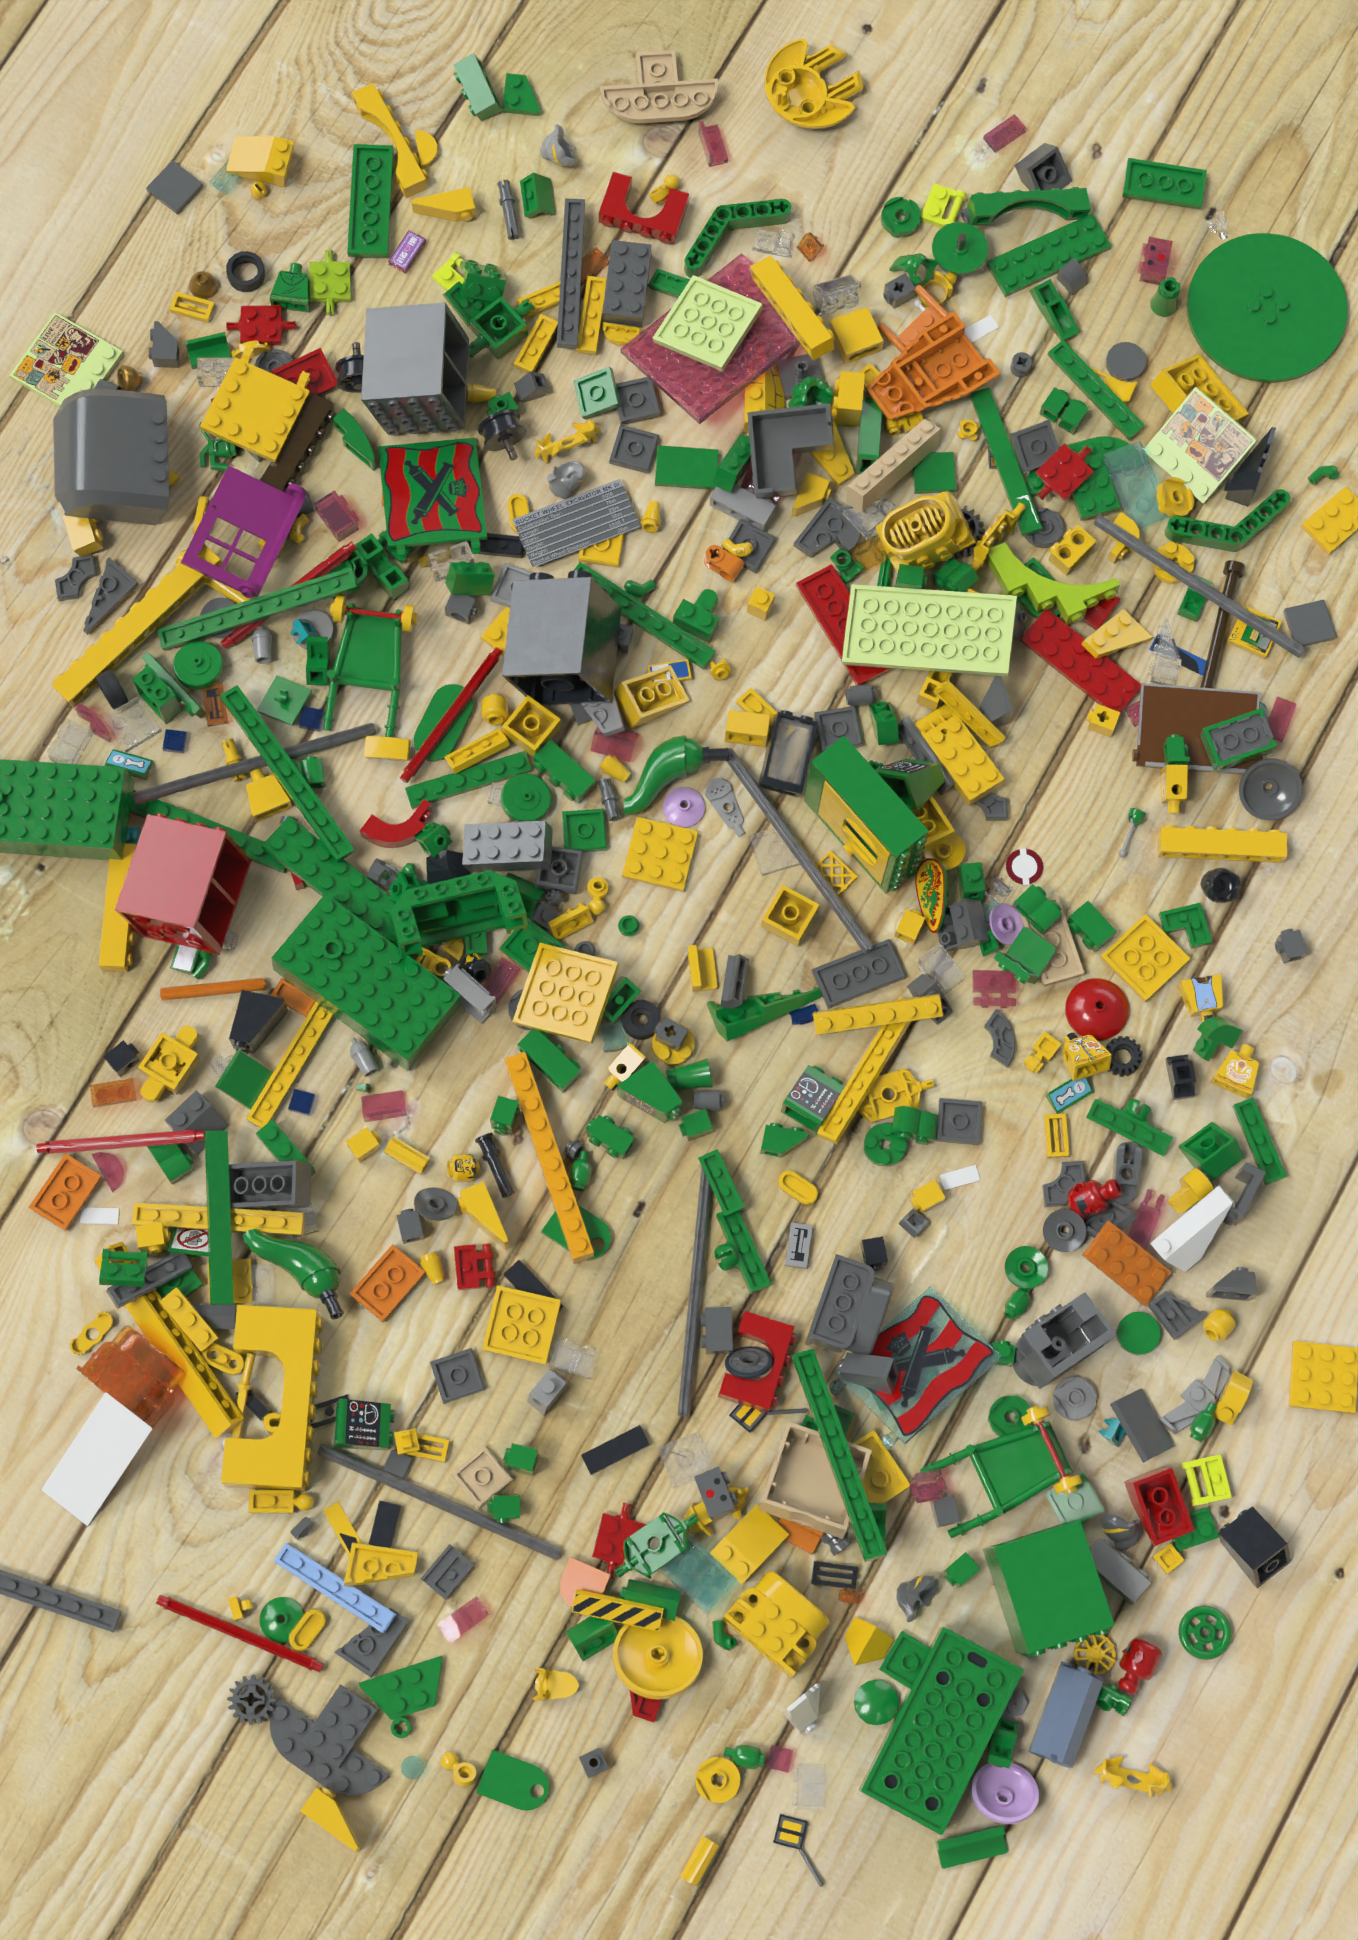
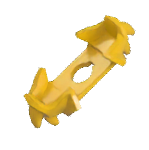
M588 419L587 423H572L577 432L555 442H551V433H548L541 441L536 440L535 458L538 460L541 455L543 461L548 463L549 454L552 457H556L560 452L585 442L590 443L591 440L596 444L597 437L595 432L601 434V429L593 420ZM573 441L570 444L563 445L565 442Z
M728 1487L730 1492L734 1491L739 1503L735 1505L737 1511L732 1513V1517L741 1519V1509L747 1503L746 1496L749 1493V1488ZM695 1502L691 1503L690 1508L684 1515V1520L695 1513L700 1521L691 1526L688 1531L690 1533L705 1532L708 1536H711L712 1528L707 1525L713 1521L709 1518L704 1502L698 1505Z
M1123 1757L1104 1758L1103 1763L1098 1765L1093 1772L1094 1775L1100 1774V1783L1107 1780L1109 1786L1115 1789L1121 1786L1147 1792L1149 1797L1155 1796L1156 1793L1157 1796H1161L1165 1789L1169 1793L1172 1791L1169 1773L1161 1771L1152 1763L1149 1764L1150 1773H1144L1120 1767L1119 1764L1124 1760ZM1135 1776L1141 1782L1137 1784L1130 1783L1127 1777Z

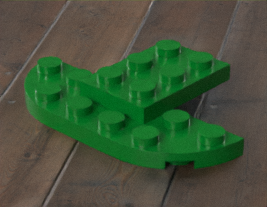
M1100 436L1067 445L1076 453H1079L1086 445L1092 450L1084 461L1094 473L1072 494L1080 521L1120 510V504L1110 476L1144 467L1145 464L1140 453L1126 441L1110 436ZM1039 468L1030 470L1027 477L1026 486L1030 497L1037 496V493L1045 487L1043 481L1035 474Z

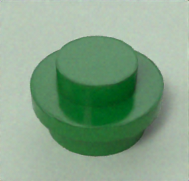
M627 915L620 919L618 929L622 935L630 937L638 932L639 922L634 916Z

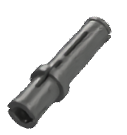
M503 180L504 184H502V181H499L497 183L500 193L499 203L503 208L507 237L509 240H514L515 235L516 239H519L520 233L514 208L515 198L511 193L510 181Z

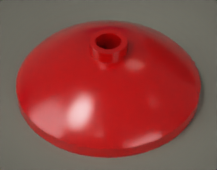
M1092 978L1080 982L1071 990L1065 1003V1015L1070 1027L1081 1037L1092 1035L1097 1041H1103L1114 1037L1123 1029L1128 1019L1129 1005L1125 994L1116 984L1105 979ZM1101 1003L1103 1008L1098 1009L1095 1004Z

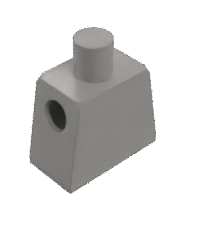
M549 1369L530 1392L527 1402L542 1415H545L570 1385V1382L554 1369Z

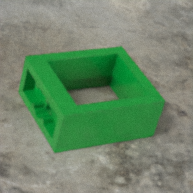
M149 666L132 678L138 695L165 724H168L182 712L176 695Z

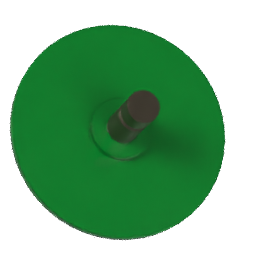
M954 222L943 226L935 234L932 242V254L934 259L937 260L939 267L946 273H955L956 276H965L977 270L984 263L988 253V243L984 234L977 227L964 222Z

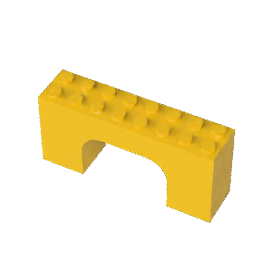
M237 1305L233 1349L239 1355L247 1356V1353H253L256 1356L272 1357L281 1361L284 1365V1385L280 1424L272 1435L264 1439L225 1438L221 1483L225 1487L294 1490L306 1492V1486L310 1487L311 1473L307 1469L308 1464H312L313 1451H311L309 1446L310 1442H314L315 1433L311 1426V1420L316 1419V1407H314L313 1398L318 1396V1385H316L315 1376H319L320 1363H318L317 1354H321L322 1341H320L319 1332H323L324 1319L319 1315L317 1309Z

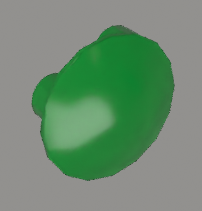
M881 1680L867 1681L859 1687L854 1698L856 1713L866 1724L882 1725L892 1720L899 1704L893 1687Z

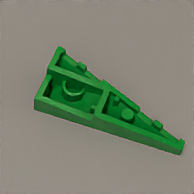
M814 987L813 990L800 993L798 989L793 990V994L780 995V992L747 996V999L743 1000L742 1005L734 1009L720 1007L721 1004H714L713 1001L707 1002V1006L717 1032L728 1042L821 998V990L818 987Z

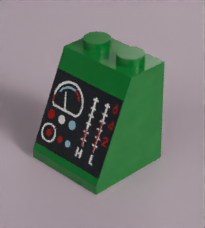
M906 758L875 769L911 810L918 811L945 781L939 763Z
M653 1060L617 1085V1095L621 1099L663 1123H666L668 1120L673 1122L681 1116L680 1112L682 1111L683 1101Z
M808 1065L783 1101L781 1112L817 1134L845 1086L842 1085L843 1082L838 1078L826 1076L824 1070L814 1065L812 1067Z
M339 1399L336 1403L334 1448L387 1451L389 1445H393V1432H390V1423H394V1410H391V1404Z

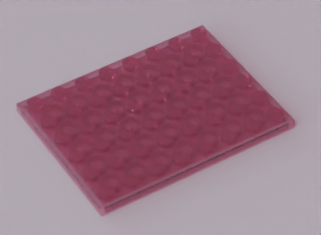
M742 253L707 280L763 305V310L723 372L654 343L653 336L670 310L620 349L623 356L698 424L705 421L800 345V342L753 281L750 266L754 263Z

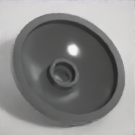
M1276 758L1262 759L1253 763L1243 773L1239 783V797L1242 805L1252 816L1262 820H1277L1287 816L1296 808L1302 795V782L1298 772L1286 761ZM1267 783L1272 784L1270 789H1265Z

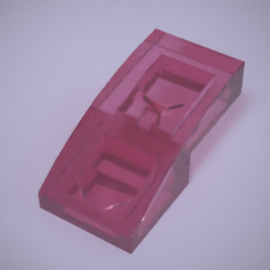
M79 703L75 709L78 717L90 722L89 728L93 734L111 742L112 738L101 719L89 708Z
M475 1597L440 1622L438 1626L448 1641L452 1643L490 1614L479 1598Z

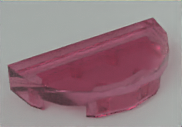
M97 1152L91 1154L111 1191L114 1192L123 1181L124 1169L122 1163L115 1155L110 1153Z

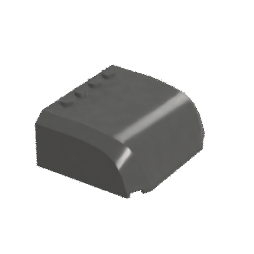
M88 389L76 392L65 398L53 418L54 493L57 501L61 503L65 511L64 515L157 525L168 510L169 503L167 401L165 396L125 390Z

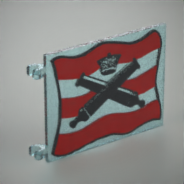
M929 1287L880 1330L871 1355L890 1357L895 1361L899 1376L892 1395L844 1381L838 1369L834 1371L838 1379L829 1385V1389L833 1395L837 1396L847 1386L892 1431L882 1438L883 1446L886 1449H891L898 1439L904 1444L909 1442L999 1361L1002 1356L936 1291Z

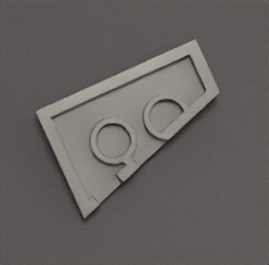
M614 689L612 703H581L605 737L625 730Z

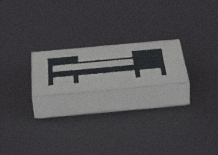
M791 1222L785 1266L801 1269L807 1268L812 1225Z

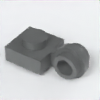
M551 889L546 895L548 902L539 901L530 920L545 930H550L548 922L555 919L559 913L553 906H558L563 901L564 895H562V892L558 889Z

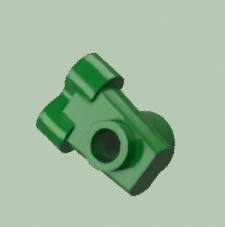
M839 548L830 556V559L842 574L840 577L846 584L865 568L860 561L856 562L842 548ZM844 558L845 564H839L838 559Z
M1103 1683L1096 1705L1104 1711H1110L1111 1708H1114L1117 1713L1125 1716L1133 1699L1126 1694L1120 1693L1115 1685Z

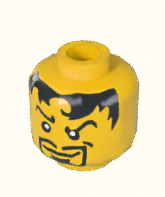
M456 1154L451 1157V1160L447 1161V1174L454 1182L473 1181L476 1174L480 1172L479 1161H475L472 1154Z

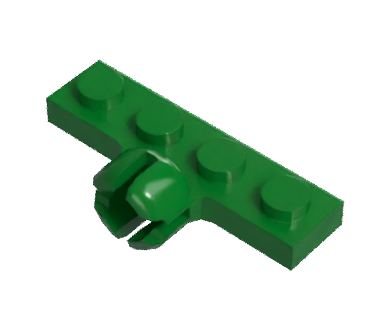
M1095 1098L1086 1116L1087 1119L1164 1156L1173 1137L1147 1123L1152 1112L1151 1107L1144 1103L1137 1114L1135 1111L1140 1103L1137 1099H1130L1123 1110H1118Z
M723 1211L717 1213V1220L726 1238V1243L717 1246L714 1250L715 1259H721V1262L718 1263L719 1267L724 1271L734 1267L738 1268L750 1294L770 1287L772 1284L740 1212L738 1211L727 1217L724 1216Z

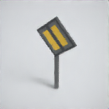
M738 1404L729 1416L751 1433L766 1415L806 1413L808 1410L806 1408L772 1410L767 1413Z
M780 1814L773 1843L798 1849L818 1885L823 1887V1882L802 1848L808 1821Z

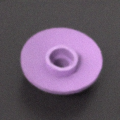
M688 787L676 788L668 793L664 799V815L674 826L683 828L694 826L704 815V800L694 789ZM682 802H686L688 806L686 808H682L680 804Z
M999 904L990 913V927L994 936L1001 943L1012 945L1023 928L1018 912L1008 904Z

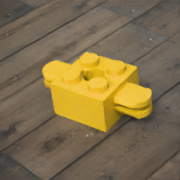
M183 1026L174 1039L161 1032L138 1066L141 1074L148 1077L140 1090L142 1097L147 1102H157L166 1089L178 1095L200 1062L199 1055L192 1051L199 1040L198 1033L193 1027Z

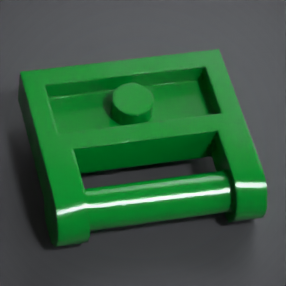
M103 1248L99 1285L144 1287L148 1250L122 1252ZM110 1260L140 1261L139 1264L109 1262Z

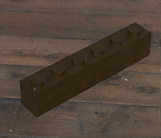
M311 393L276 463L270 462L260 481L286 493L289 484L296 483L295 478L298 473H302L305 469V461L308 456L311 457L315 452L318 439L321 440L325 435V428L328 422L331 423L335 417L336 412L332 402Z

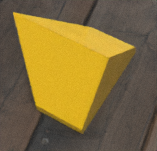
M854 1617L844 1635L854 1666L883 1659L894 1640L878 1627L857 1617Z

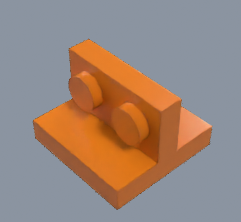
M780 1518L778 1522L790 1534L785 1541L811 1555L813 1554L824 1532Z

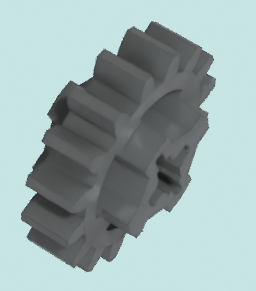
M255 1675L251 1676V1680L243 1676V1683L235 1681L237 1688L229 1689L233 1693V1697H228L227 1700L233 1704L228 1709H235L233 1717L236 1718L240 1715L241 1723L248 1719L249 1725H252L256 1719L258 1724L262 1723L261 1717L269 1719L270 1717L267 1712L275 1710L271 1703L277 1702V1699L272 1698L271 1695L275 1694L276 1691L268 1689L271 1686L270 1682L263 1684L264 1677H260L256 1681ZM258 1685L264 1689L267 1696L260 1695ZM245 1686H248V1690L243 1695H239V1692ZM251 1694H253L254 1697L262 1699V1701L254 1702L253 1706H251L249 1702L242 1699L250 1698ZM238 1704H243L246 1707L247 1715L239 1709ZM261 1705H266L260 1713L256 1714L257 1709Z

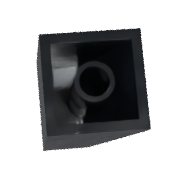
M242 990L229 1036L233 1048L236 1051H242L246 1055H248V1052L255 1053L287 1014L288 1008L285 1000Z
M1253 1506L1248 1510L1240 1512L1237 1519L1232 1523L1225 1524L1218 1533L1222 1545L1256 1588H1259L1291 1562L1288 1543Z

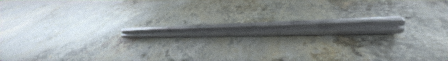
M1098 515L1093 524L1294 656L1300 658L1304 653V646L1102 515Z
M368 723L283 749L289 758L293 759L374 735L376 730L373 723ZM259 755L134 792L132 796L135 804H141L268 765Z
M729 748V761H727L729 766L864 953L871 951L874 947L873 943L732 748Z
M702 1167L678 1416L689 1417L711 1195V1185Z
M321 1444L317 1454L554 1560H558L561 1556V1548L504 1523L497 1522L493 1518L325 1444Z

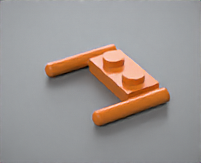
M921 285L915 287V292L929 307L899 337L884 323H879L877 326L878 330L901 353L909 343L915 340L922 330L949 314Z

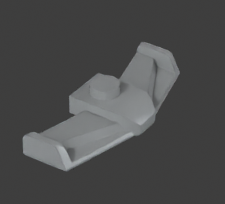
M1216 1356L1202 1384L1195 1379L1180 1395L1186 1402L1159 1419L1160 1422L1174 1435L1191 1425L1196 1415L1200 1411L1205 1410L1209 1402L1216 1405L1232 1373L1231 1368L1220 1357Z

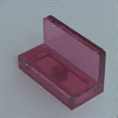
M699 121L698 133L708 166L712 167L728 163V156L718 124L705 127L704 122Z
M597 727L590 751L606 756L608 754L611 756L615 755L617 759L630 762L639 734L624 730L605 737Z
M402 1090L361 1097L364 1122L407 1116L405 1097Z

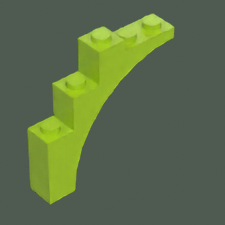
M1005 542L990 548L986 558V562L1004 595L1017 596L1018 598L1026 592L1037 612L1042 609L1044 611L1049 610L1056 604L1066 624L1081 621L1086 614L1087 607H1094L1103 599L1109 600L1114 598L1120 587L1117 578L1088 585L1066 584L1050 580L1026 567L1013 555Z

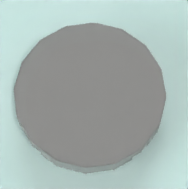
M314 609L304 611L293 621L295 622L297 619L309 620L319 637H328V642L332 640L334 633L332 621L322 611ZM300 635L293 636L294 640L297 641ZM306 642L299 644L300 647L307 650Z
M1076 1376L1065 1378L1056 1386L1053 1392L1055 1410L1068 1420L1078 1421L1084 1419L1095 1408L1097 1394L1091 1383L1084 1378Z

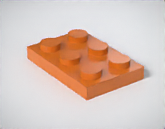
M65 1153L28 1208L66 1232L102 1179V1176Z
M392 1244L349 1294L383 1323L426 1273Z

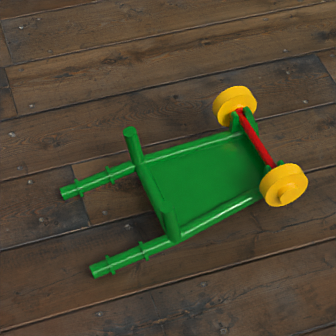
M337 595L335 602H332L330 607L333 622L343 623L345 615H347V620L333 670L327 672L330 685L328 696L325 698L327 705L325 717L322 718L324 720L323 730L331 731L332 722L335 721L333 718L335 702L338 701V698H336L338 684L392 691L390 705H387L389 708L387 725L384 728H386L385 737L393 738L394 730H397L395 726L397 709H400L398 702L401 688L402 631L412 632L413 625H417L418 613H415V605L406 604L404 612L400 609L396 610V613L379 612L358 608L355 603L346 605V596Z
M1038 1405L1026 1410L1027 1414L1021 1417L1024 1426L1033 1423V1427L976 1445L969 1444L965 1449L954 1454L949 1453L950 1456L935 1463L929 1462L928 1466L920 1469L923 1477L932 1473L935 1475L936 1471L952 1464L955 1466L956 1462L970 1456L994 1510L983 1515L977 1514L976 1518L961 1525L957 1523L956 1527L947 1530L951 1538L960 1534L964 1536L965 1532L980 1525L983 1527L984 1523L1004 1515L1059 1480L1060 1483L1053 1486L1056 1495L1062 1492L1065 1495L1077 1491L1076 1486L1083 1483L1079 1474L1070 1477L1073 1471L1050 1421L1045 1422L1043 1419L1051 1415L1047 1406L1039 1408Z

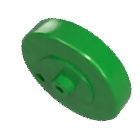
M195 641L184 645L178 650L173 660V670L177 680L183 686L200 690L214 685L220 679L224 670V662L220 651L214 645L204 641Z
M528 773L518 774L511 777L505 783L500 795L501 807L504 813L515 822L539 821L549 810L551 792L547 784L540 777Z

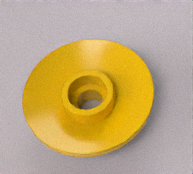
M956 833L924 848L925 859L936 858L942 862L945 870H951L957 867L964 859L965 844ZM945 849L947 851V854L942 855L940 853V850Z

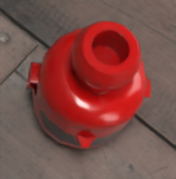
M1115 1179L1108 1180L1104 1185L1097 1180H1090L1085 1183H1077L1068 1192L1067 1200L1070 1209L1079 1214L1083 1220L1105 1212L1109 1207V1199H1118L1122 1195V1189L1119 1182Z
M1138 1637L1133 1638L1127 1648L1122 1651L1124 1654L1119 1663L1121 1669L1126 1671V1673L1119 1680L1118 1687L1132 1695L1138 1692L1140 1680L1149 1681L1152 1679L1163 1656L1162 1650L1159 1647Z

